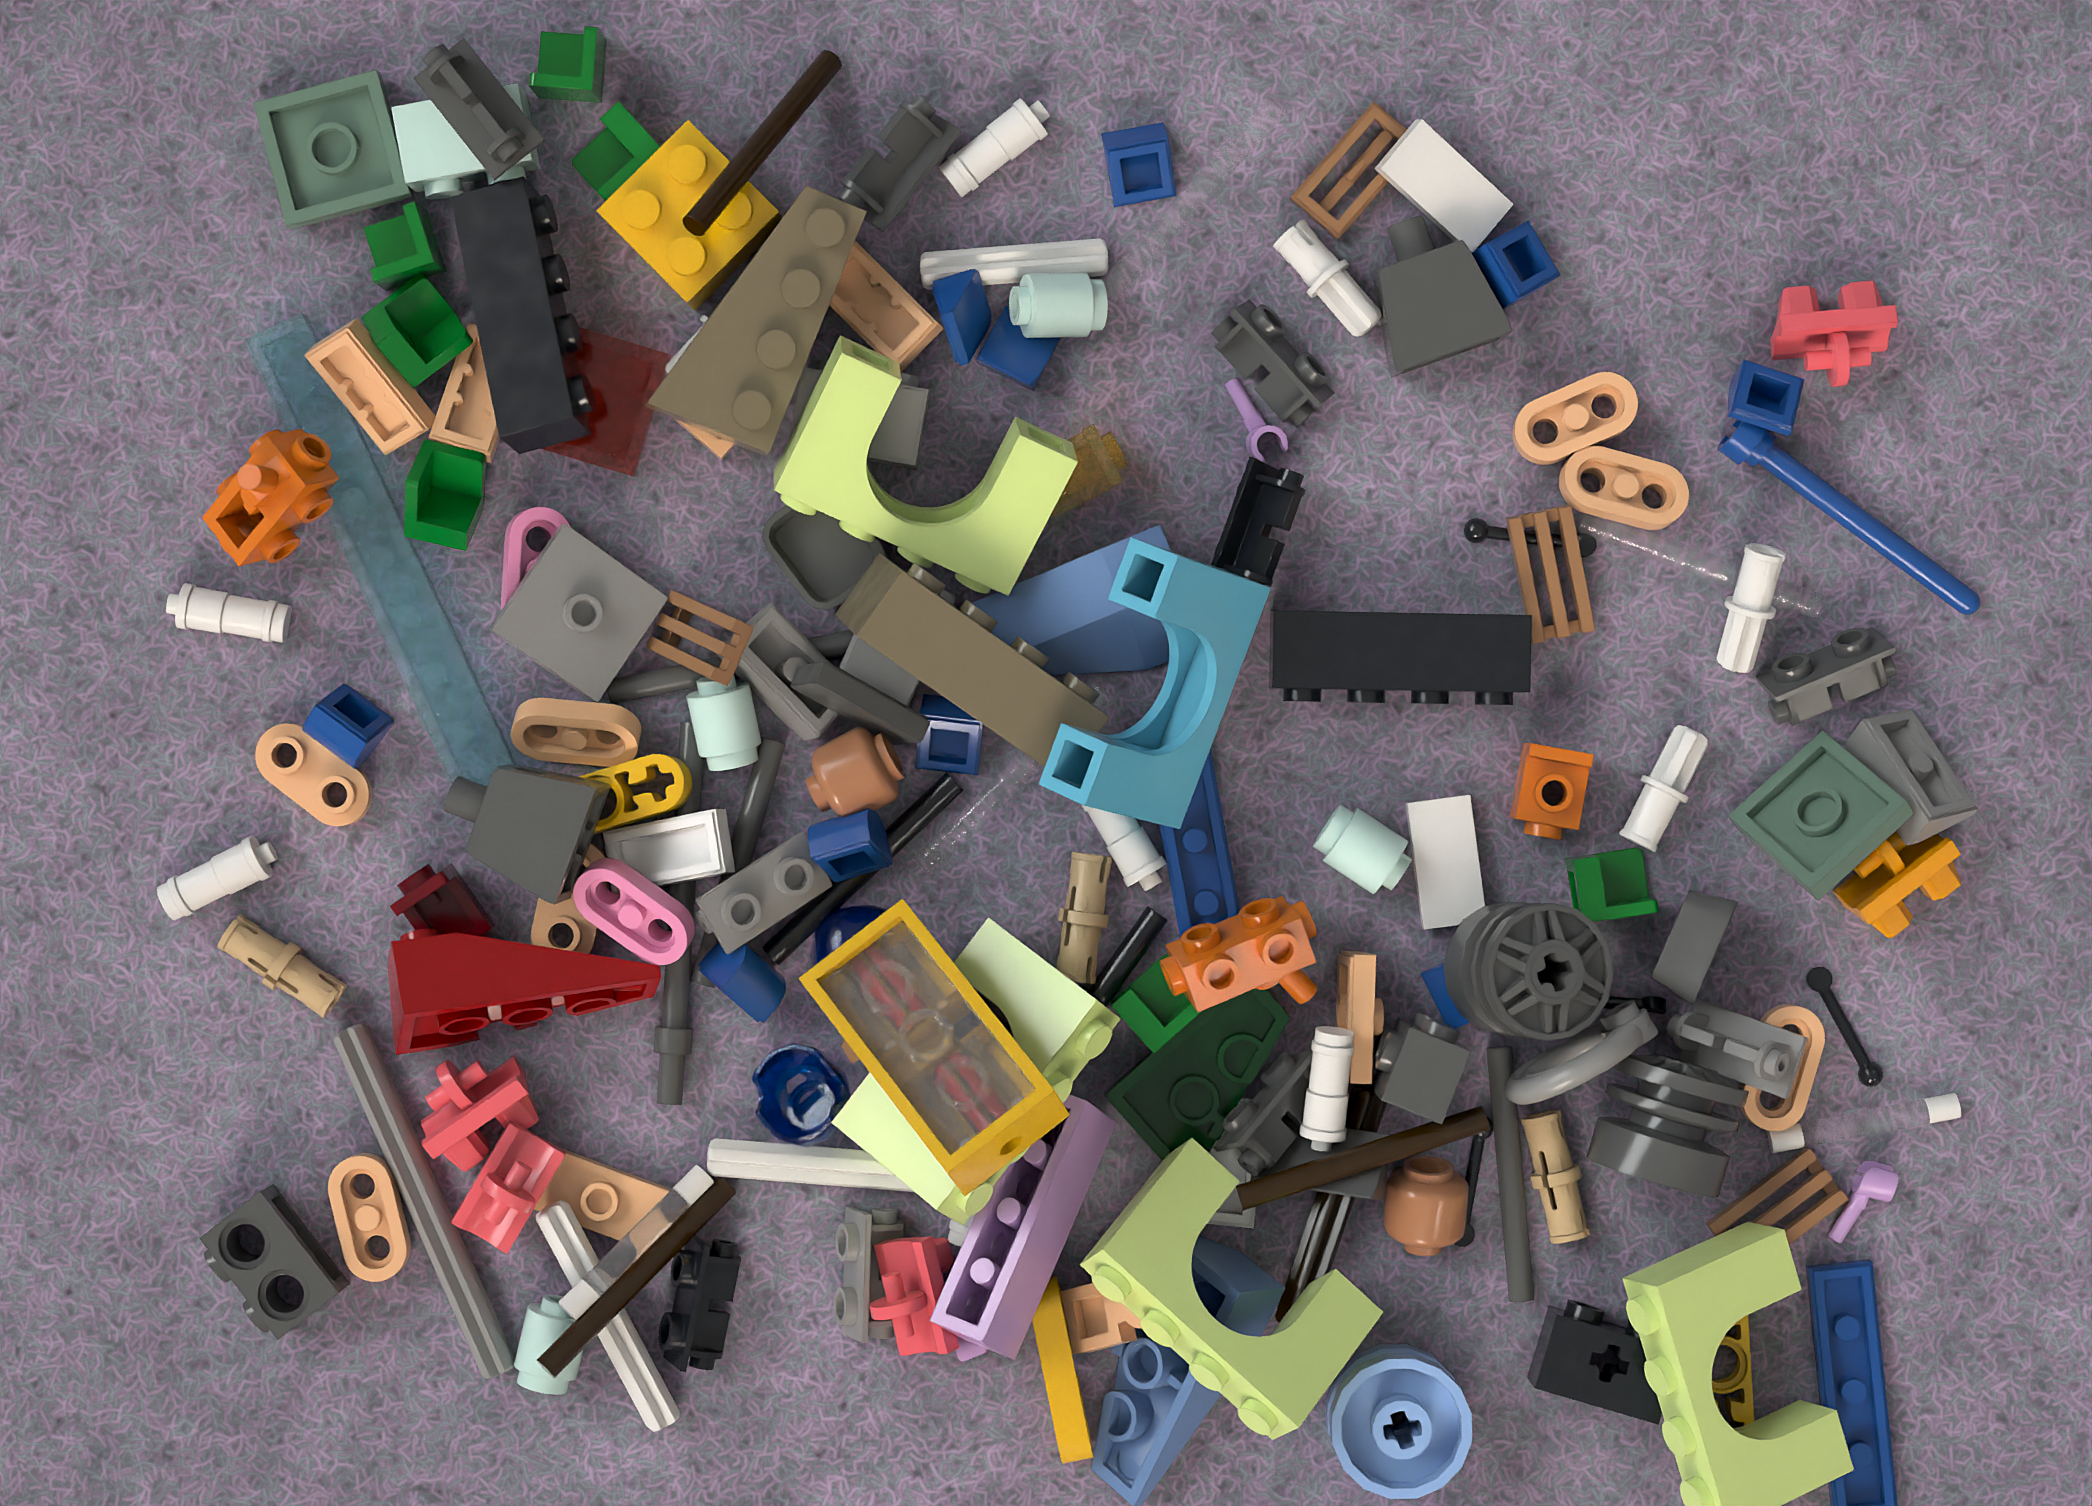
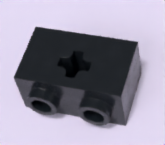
M1568 1300L1565 1310L1548 1305L1527 1376L1533 1387L1659 1425L1662 1411L1657 1394L1652 1390L1645 1376L1644 1364L1647 1360L1639 1333L1633 1328L1630 1321L1628 1320L1626 1328L1602 1321L1605 1313L1604 1310L1575 1300ZM1608 1344H1610V1348L1619 1357L1617 1365L1606 1363L1603 1366L1602 1372H1600V1369L1591 1360L1592 1353H1605Z

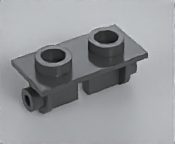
M465 38L449 50L444 44H441L424 57L423 61L428 67L416 75L414 80L494 181L545 141Z
M918 95L913 98L910 104L903 101L899 106L900 108L877 136L891 150L885 159L869 147L848 175L840 182L844 188L837 197L846 203L867 211L864 220L882 232L904 210L909 198L930 171L943 160L948 148L962 132L955 125L936 115V110Z
M1249 299L1230 312L1239 324L1229 316L1211 332L1219 341L1215 348L1244 379H1247L1263 365L1270 374L1254 390L1278 415L1282 422L1289 419L1297 428L1315 411L1307 402L1308 400L1317 408L1334 394L1326 384L1330 380L1329 374L1313 355L1305 351L1299 354L1283 337L1287 332L1286 326L1272 309L1264 304L1256 307Z
M1873 627L1868 629L1852 628L1835 635L1831 640V645L1812 653H1792L1779 658L1773 663L1772 670L1755 677L1757 682L1773 698V700L1768 701V706L1775 722L1780 725L1788 721L1794 726L1801 721L1833 708L1827 687L1834 684L1837 686L1840 698L1845 703L1888 686L1887 679L1897 675L1895 664L1890 656L1896 653V650Z
M1310 1049L1292 1055L1284 1052L1265 1069L1260 1078L1265 1085L1252 1101L1249 1098L1243 1100L1224 1119L1222 1127L1226 1132L1213 1147L1217 1152L1237 1148L1242 1153L1237 1159L1238 1163L1245 1171L1254 1176H1258L1262 1170L1270 1171L1278 1159L1297 1137L1281 1121L1282 1117L1286 1114L1299 1128L1303 1122L1306 1089L1309 1088L1311 1071L1309 1065L1312 1062L1313 1051Z

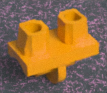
M1895 831L1854 868L1856 874L1833 890V892L1848 910L1868 925L1871 924L1887 938H1893L1909 926L1913 918L1902 901L1906 896L1919 887L1925 896L1935 901L1944 899L1961 886L1960 877L1953 863V860L1960 856L1961 853L1948 837L1943 838L1935 834L1922 842L1907 846Z

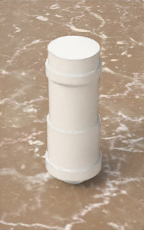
M1019 98L1013 103L1011 108L990 123L985 131L957 153H952L948 156V160L938 168L962 198L971 190L974 191L978 188V184L1006 162L1012 161L1036 141H1041L1046 137L1048 133L1041 123L1047 120L1050 115L1038 100L1028 107Z
M184 583L179 595L169 594L166 613L175 615L176 627L188 630L191 628L219 634L225 632L259 638L270 643L273 641L285 643L288 636L292 607L291 605L280 604L279 601H263L234 596L228 592L200 588L194 584Z
M1081 805L1084 811L1088 812L1107 844V850L1123 875V881L1127 887L1139 881L1144 891H1147L1162 882L1156 870L1167 863L1158 854L1144 828L1140 827L1135 818Z
M249 836L243 839L240 844L213 856L210 861L180 876L175 875L169 878L166 883L158 886L157 894L160 903L172 920L189 916L195 913L197 909L227 894L231 895L259 880L264 881L272 877L273 870L269 863L278 859L277 853L269 841L260 845L254 836Z
M1330 1026L1315 1028V1037L1312 1040L1311 1046L1313 1054L1309 1088L1306 1089L1303 1122L1300 1124L1299 1134L1302 1137L1311 1139V1148L1317 1151H1331L1332 1142L1346 1140L1347 1129L1345 1124L1349 1098L1347 1090L1351 1056L1354 1055L1355 1047L1353 1045L1354 1032L1348 1029Z

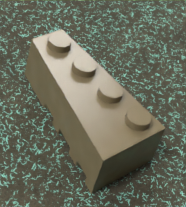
M806 185L644 407L760 455L769 454L867 211Z
M879 553L835 614L857 637L1044 767L1061 723L1099 733L1110 718L1093 705L1100 695L1098 692L1070 672L1067 673L1062 682L1042 669L1049 660L1046 655L1019 636L1016 637L1011 646L991 632L998 623L995 619L967 599L960 609L940 596L946 585L916 563H913L908 572H906Z

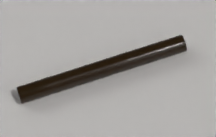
M828 50L821 51L682 220L683 225L690 233L695 236H703L833 79L842 67V63L836 54Z
M1481 1105L1447 1116L1442 1124L1432 1121L1239 1184L1236 1186V1190L1244 1211L1490 1130L1489 1122Z
M717 1176L713 1180L714 1183L692 1205L690 1204L599 1296L600 1298L577 1321L575 1320L536 1360L549 1375L555 1378L736 1194L734 1188L724 1178Z

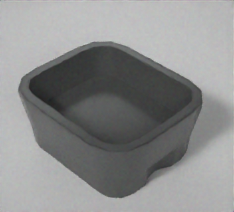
M785 505L764 524L762 533L764 545L771 557L808 604L815 609L830 610L847 599L876 556L881 553L886 557L885 551L877 537L872 542L856 538L844 531L839 526L840 520L818 510L815 515H807Z
M1689 890L1651 979L1664 985L1683 1000L1693 1005L1738 902Z

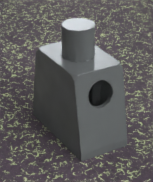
M1423 215L1406 219L1387 228L1398 262L1378 269L1373 276L1378 308L1382 314L1380 322L1391 378L1504 339L1513 331L1508 318L1463 240L1435 249Z
M507 764L495 768L488 787L458 776L449 789L444 810L447 813L474 823L466 846V852L471 857L544 901L555 905L571 898L574 885L578 879L611 785L602 781L522 765Z

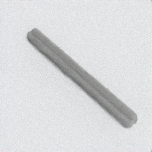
M360 1023L338 1032L334 1036L335 1046L479 1371L485 1379L497 1377L514 1366V1354L457 1226L451 1223L452 1214L370 1029L365 1023Z

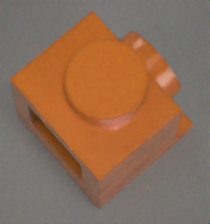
M1523 743L1510 818L1525 821L1524 834L1561 840L1563 828L1579 830L1589 770L1593 764L1594 754L1533 743ZM1555 780L1563 787L1564 795L1558 804L1551 806L1543 800L1542 788L1547 782Z

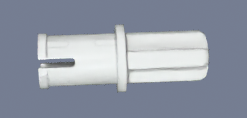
M1304 219L1299 221L1295 227L1289 228L1275 242L1273 247L1280 252L1310 287L1307 294L1311 298L1318 295L1353 336L1364 335L1378 323L1382 317L1381 311L1347 273L1346 269L1349 267V263L1345 259L1339 262L1333 253L1319 240L1318 236L1308 226L1309 224Z
M1757 543L1745 545V554L1733 596L1726 597L1724 603L1725 607L1729 609L1718 650L1717 661L1723 668L1733 672L1749 673L1754 668L1767 619H1773L1776 614V609L1771 604L1781 567L1786 559V553L1777 548Z
M1677 725L1673 728L1650 776L1642 775L1640 781L1645 786L1619 835L1648 850L1656 852L1657 845L1679 802L1687 803L1689 797L1684 795V792L1708 747V739L1686 726Z

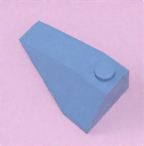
M1161 525L1131 536L1132 538L1170 550ZM1130 537L1013 586L1009 596L997 592L972 603L998 622L991 632L1011 646L1016 637L1019 636L1046 655L1049 660L1042 669L1052 676L1067 675L1068 672L1072 675L1149 670L1169 661V641L1161 621L1108 600Z
M1198 1236L1193 1249L1191 1266L1193 1282L1203 1305L1218 1322L1228 1329L1247 1336L1261 1337L1285 1287L1242 1252ZM1135 1328L1136 1341L1112 1347V1353L1119 1356L1115 1390L1105 1394L1103 1398L1091 1469L1132 1506H1142L1218 1400L1221 1393L1210 1390L1200 1384L1190 1373L1189 1364L1171 1347H1165L1156 1343L1147 1336L1142 1328Z

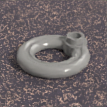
M1634 1000L1612 1008L1600 1017L1602 1023L1582 1030L1566 1043L1540 1053L1520 1066L1510 1075L1504 1087L1505 1096L1508 1100L1519 1105L1537 1103L1571 1090L1607 1071L1628 1057L1636 1048L1647 1043L1658 1034V1030L1646 1009H1639Z

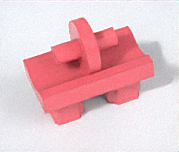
M1874 281L1851 282L1842 286L1837 296L1839 310L1819 311L1815 288L1810 286L1787 287L1783 289L1778 302L1777 323L1770 339L1772 360L1803 358L1806 371L1826 369L1828 382L1831 387L1846 386L1850 377V367L1870 366L1871 352L1887 350L1890 330L1898 325L1896 305L1883 306Z
M513 1056L489 1074L479 1060L463 1071H460L447 1059L436 1066V1075L442 1085L425 1096L427 1103L434 1112L421 1120V1127L426 1136L422 1140V1146L432 1159L443 1153L461 1171L466 1172L484 1160L490 1152V1143L478 1129L494 1117H496L504 1129L510 1120L525 1129H529L539 1120L538 1109L528 1091L526 1072L517 1059Z
M510 1120L454 1214L451 1223L481 1237L507 1254L564 1159L566 1151Z
M933 1236L885 1239L875 1244L874 1250L885 1297L870 1303L869 1308L872 1319H891L900 1356L924 1352L948 1354L960 1348L957 1335L929 1321L945 1285L942 1273L950 1270L951 1264L954 1262L949 1240L945 1237L933 1238Z

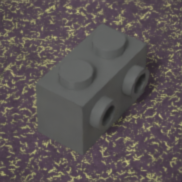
M1417 1012L1413 1023L1398 1017L1393 1030L1383 1026L1382 1034L1377 1037L1373 1047V1063L1376 1064L1377 1072L1370 1088L1380 1100L1442 1124L1471 1051L1457 1041L1460 1031L1454 1029L1452 1025Z

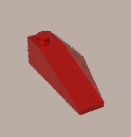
M435 929L410 931L402 935L400 940L391 941L387 962L396 1055L453 1047L480 1040L479 1029L498 1021H503L507 1025H514L517 1031L537 1026L538 1021L550 1017L553 1014V1008L565 1005L567 1014L579 1016L652 998L661 980L660 967L655 964L457 932L439 935V932Z

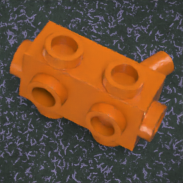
M279 429L269 431L251 445L249 449L251 457L245 465L218 486L216 490L218 498L202 516V519L218 538L222 548L234 559L239 567L262 560L276 563L286 558L300 544V539L295 534L297 528L302 523H310L318 519L333 505L334 499L328 491L340 477L328 463L332 458V452L326 442L312 433H305L303 429L283 433Z
M1283 896L1275 899L1262 898L1248 903L1237 915L1216 924L1203 923L1189 928L1181 935L1180 939L1165 945L1169 957L1160 960V966L1172 994L1177 996L1184 993L1197 1012L1213 1007L1252 989L1265 990L1275 986L1277 983L1299 1004H1303L1309 1001L1317 991V985L1301 970L1306 966L1316 963L1309 939L1317 936V931L1311 914L1302 900L1290 905Z

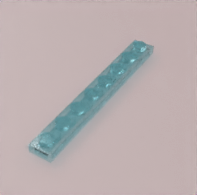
M300 313L244 341L286 431L303 429L305 433H312L324 440L332 452V458L328 463L340 478L328 491L334 499V503L325 513L451 784L458 776H462L488 787L491 775L496 767L507 764L517 765L417 549L411 538L404 537L402 517L356 419L304 356L319 340L308 316Z

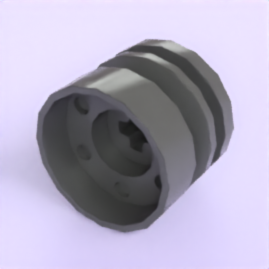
M1503 902L1483 906L1463 919L1448 943L1443 966L1447 993L1459 1014L1479 1030L1503 1036L1526 1037L1545 1041L1572 1037L1592 1024L1609 999L1614 976L1610 947L1599 927L1578 909L1555 903Z
M1657 1053L1653 1055H1629L1614 1065L1612 1068L1640 1078L1637 1089L1615 1083L1607 1084L1605 1092L1617 1101L1630 1106V1114L1628 1119L1598 1117L1587 1158L1605 1167L1653 1183L1713 1198L1719 1197L1730 1156L1704 1142L1707 1130L1738 1132L1740 1122L1713 1112L1715 1101L1745 1107L1749 1091L1733 1085L1717 1074L1715 1070Z

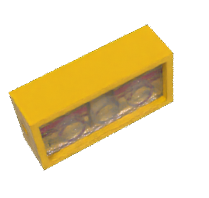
M903 898L798 978L964 1196L976 1189L1070 1115L1049 1082Z

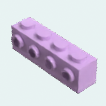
M1069 1095L1063 1103L1070 1115L1033 1143L1018 1161L1008 1166L993 1186V1193L989 1202L981 1211L975 1214L929 1320L962 1339L1013 1360L1016 1359L1117 1123L1088 1101L1073 1095Z

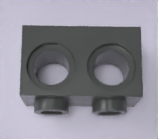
M274 1184L258 1192L199 1238L207 1248L204 1252V1258L211 1270L224 1282L232 1280L246 1299L243 1302V1308L249 1319L262 1332L267 1333L270 1330L277 1340L350 1285L346 1277ZM242 1224L253 1225L263 1234L265 1246L261 1255L250 1254L242 1248L239 1242V1230ZM280 1275L293 1276L302 1284L304 1290L302 1304L292 1305L280 1297L277 1289Z

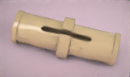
M1072 852L1065 908L1060 907L1058 912V921H1062L1063 924L1056 969L1073 982L1094 984L1096 981L1097 955L1102 927H1108L1109 914L1104 913L1107 883L1113 858L1110 856Z
M239 914L237 919L232 921L217 945L218 949L238 959L262 976V984L271 990L280 988L304 1003L305 1006L322 1018H325L331 1012L347 988L345 982L325 972L301 955L303 948L294 942H289L286 945L261 929L260 926L243 914Z
M1560 1109L1544 1111L1521 1118L1535 1173L1529 1175L1533 1189H1539L1550 1233L1549 1239L1553 1244L1576 1241L1591 1234L1577 1180L1582 1178L1579 1164L1572 1163Z

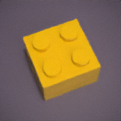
M687 120L596 211L696 311L765 242L782 216L748 181L703 236H695L684 227L682 222L684 216L730 162Z

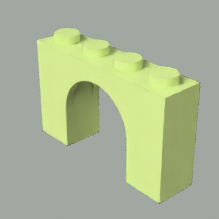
M840 335L774 470V491L781 494L780 499L786 505L798 512L815 515L818 510L840 520L839 526L856 538L872 542L875 537H878L898 546V553L912 563L926 568H930L933 563L952 570L956 572L955 578L960 583L974 591L987 594L992 588L1009 596L1078 463L1073 443L1015 417L987 473L972 492L956 502L939 507H917L903 503L893 498L879 486L867 464V455L871 441L902 381L899 362Z
M988 917L955 960L954 964L972 987L992 1001L1004 1013L1010 1024L1014 1040L1049 1082L1062 1103H1064L1071 1093L1073 1081L1090 1059L1101 1054L1109 1044L1112 1030L1120 1021V1018ZM871 1073L866 1076L831 1122L933 1208L961 1225H964L971 1215H975L986 1206L992 1196L993 1186L1011 1163L1018 1161L1029 1149L1028 1147L976 1189L964 1196Z
M1191 1138L1164 1158L1081 1262L1080 1266L1092 1276L1094 1286L1102 1295L1111 1301L1122 1303L1141 1320L1140 1325L1148 1337L1162 1346L1171 1347L1189 1364L1190 1373L1200 1384L1210 1390L1219 1391L1238 1408V1416L1247 1427L1258 1434L1267 1435L1274 1440L1301 1426L1383 1314V1311L1337 1269H1334L1307 1285L1269 1336L1243 1335L1228 1329L1218 1322L1205 1308L1196 1291L1192 1276V1254L1199 1234L1240 1181Z
M1746 1222L1622 1278L1629 1299L1626 1304L1627 1315L1633 1328L1639 1333L1647 1360L1644 1364L1645 1376L1650 1387L1658 1397L1664 1418L1662 1433L1667 1446L1676 1458L1682 1479L1680 1494L1685 1506H1781L1854 1470L1837 1410L1798 1400L1747 1425L1732 1428L1721 1415L1714 1399L1712 1389L1714 1358L1722 1339L1730 1328L1743 1317L1802 1290L1784 1229Z

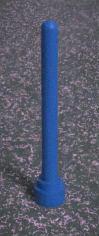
M1736 420L1732 425L1737 428L1730 438L1725 435L1719 443L1717 450L1737 465L1744 461L1751 467H1754L1758 463L1961 614L1970 615L1979 609L1980 597L1975 591L1774 444L1776 436L1770 433L1768 429Z

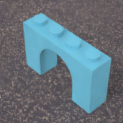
M1130 537L1108 600L1161 621L1169 641V664L1164 684L1156 701L1145 716L1123 732L1106 735L1061 723L1039 785L1087 807L1180 829L1271 588L1222 568Z

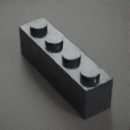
M524 176L450 197L499 438L518 454L591 435L592 431L588 412L595 411V398L588 377L585 373L579 374L575 352L583 350V341L574 315L572 313L567 314L563 293L570 291V279L563 258L559 253L554 254L550 234L558 231V222L550 198L546 194L540 195Z
M1274 610L1270 612L1269 689H1283V701L1321 702L1322 690H1347V702L1385 703L1386 691H1411V704H1449V692H1475V705H1513V693L1530 692L1532 615Z

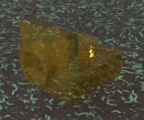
M1092 424L1082 429L1081 433L1067 439V441L1073 443L1078 463L1051 513L1053 519L1122 485V479L1118 470L1128 465L1111 431L1100 437L1095 425Z

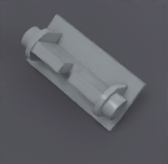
M801 831L697 898L696 902L700 910L695 912V916L704 931L708 934L714 932L725 953L730 954L833 885L827 874L810 857L808 839L804 832Z
M1697 999L1693 1012L1688 1011L1683 1015H1673L1667 1026L1668 1037L1674 1039L1675 1045L1682 1049L1680 1060L1715 1070L1717 1074L1781 1098H1789L1808 1039L1807 1037Z
M845 1207V1223L839 1224L836 1231V1252L839 1260L844 1262L843 1287H838L834 1295V1316L837 1324L842 1326V1334L860 1343H868V1337L877 1339L894 1337L891 1319L874 1320L869 1308L870 1303L885 1297L882 1279L879 1278V1266L874 1245L885 1239L903 1238V1222L897 1221V1209L873 1208L872 1214H869L854 1207Z

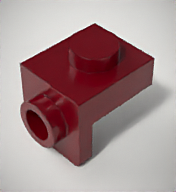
M429 863L397 885L404 896L390 905L395 915L399 916L403 913L415 930L435 929L439 932V935L457 932L482 936L495 926L452 863L435 873Z

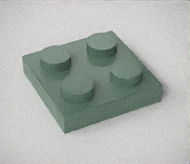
M377 69L253 102L285 224L291 230L414 197L412 188L405 183L393 116L382 75Z
M1822 730L1728 816L1734 826L1819 901L1913 816L1914 813L1903 797Z

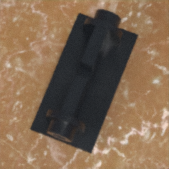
M1249 457L1241 482L1237 487L1236 496L1221 538L1216 546L1211 565L1271 587L1285 543L1268 537L1272 527L1290 531L1301 498L1304 497L1306 492L1301 487L1304 475L1281 467L1278 470L1256 458Z
M695 1235L685 1245L684 1249H681L673 1257L671 1283L676 1288L672 1312H665L661 1319L658 1341L660 1349L664 1350L663 1357L679 1371L686 1372L687 1365L702 1370H713L715 1359H722L730 1314L727 1311L711 1310L708 1308L710 1299L733 1302L739 1266L742 1259L736 1255L737 1243L713 1239L712 1246H710Z

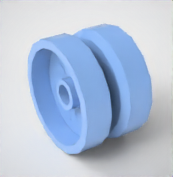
M1379 1344L1354 1355L1333 1380L1325 1400L1326 1429L1343 1470L1363 1489L1388 1499H1417L1443 1488L1463 1467L1472 1444V1413L1454 1376L1431 1353L1408 1344ZM1404 1411L1407 1418L1403 1424L1399 1426L1388 1425L1393 1424L1390 1417L1391 1414Z

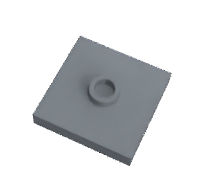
M560 524L489 630L584 697L598 703L668 597L567 524Z

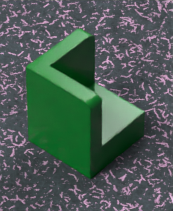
M585 26L584 34L541 31L538 72L530 73L529 87L538 98L602 103L607 40L599 27Z
M619 101L600 118L606 128L572 159V166L604 201L619 189L660 148L656 141Z
M416 201L403 205L404 215L364 227L376 266L370 269L373 282L386 291L403 286L420 273L428 278L447 272L428 211Z
M422 273L414 276L361 317L376 346L413 389L473 343V338L460 317Z
M427 439L423 440L405 483L404 537L463 551L467 550L482 515L485 501L486 455L484 453Z
M1628 848L1565 858L1572 906L1591 921L1599 922L1659 912L1657 899L1649 897L1641 849Z
M1168 954L1162 955L1111 1001V1006L1153 1053H1156L1201 1013L1196 1011L1184 993L1177 996L1172 994L1160 966V960L1169 957Z

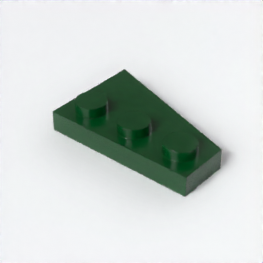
M1252 989L1203 1010L1156 1053L1150 1051L1111 1085L1104 1092V1096L1162 1161L1170 1152L1191 1138L1210 1153L1215 1142L1220 1139L1225 1130L1222 1127L1224 1119L1238 1105L1249 1084H1252L1291 1017L1267 989Z

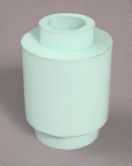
M1025 273L1020 281V286H1013L1010 292L1009 313L1013 325H1020L1022 334L1026 338L1087 337L1090 331L1102 330L1107 319L1108 300L1105 284L1101 279H1090L1087 273Z
M734 675L728 686L707 677L697 680L698 690L688 694L686 698L700 757H706L708 769L710 771L729 770L756 762L759 759L756 746L762 742L749 683L736 682Z
M1341 804L1331 815L1312 846L1324 854L1323 862L1372 894L1381 885L1392 890L1412 858L1403 853L1408 840L1359 808L1352 812Z
M544 1295L542 1303H532L527 1307L514 1363L515 1368L519 1370L517 1383L526 1389L544 1394L561 1395L567 1392L569 1381L577 1378L583 1350L555 1378L549 1375L536 1361L575 1321L558 1303L564 1296Z

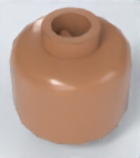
M857 727L814 750L811 758L814 775L806 778L805 781L811 797L821 812L824 813L832 808L839 817H845L867 808L876 811L895 801L899 794L898 781L905 778V772L896 751L884 733L881 732L874 736L869 730Z
M1414 1156L1406 1159L1403 1166L1398 1167L1389 1174L1386 1182L1383 1215L1384 1229L1391 1238L1404 1244V1249L1411 1254L1419 1256L1439 1254L1442 1251V1247L1453 1245L1464 1235L1469 1192L1467 1181L1460 1173L1454 1170V1165L1446 1159L1434 1156Z

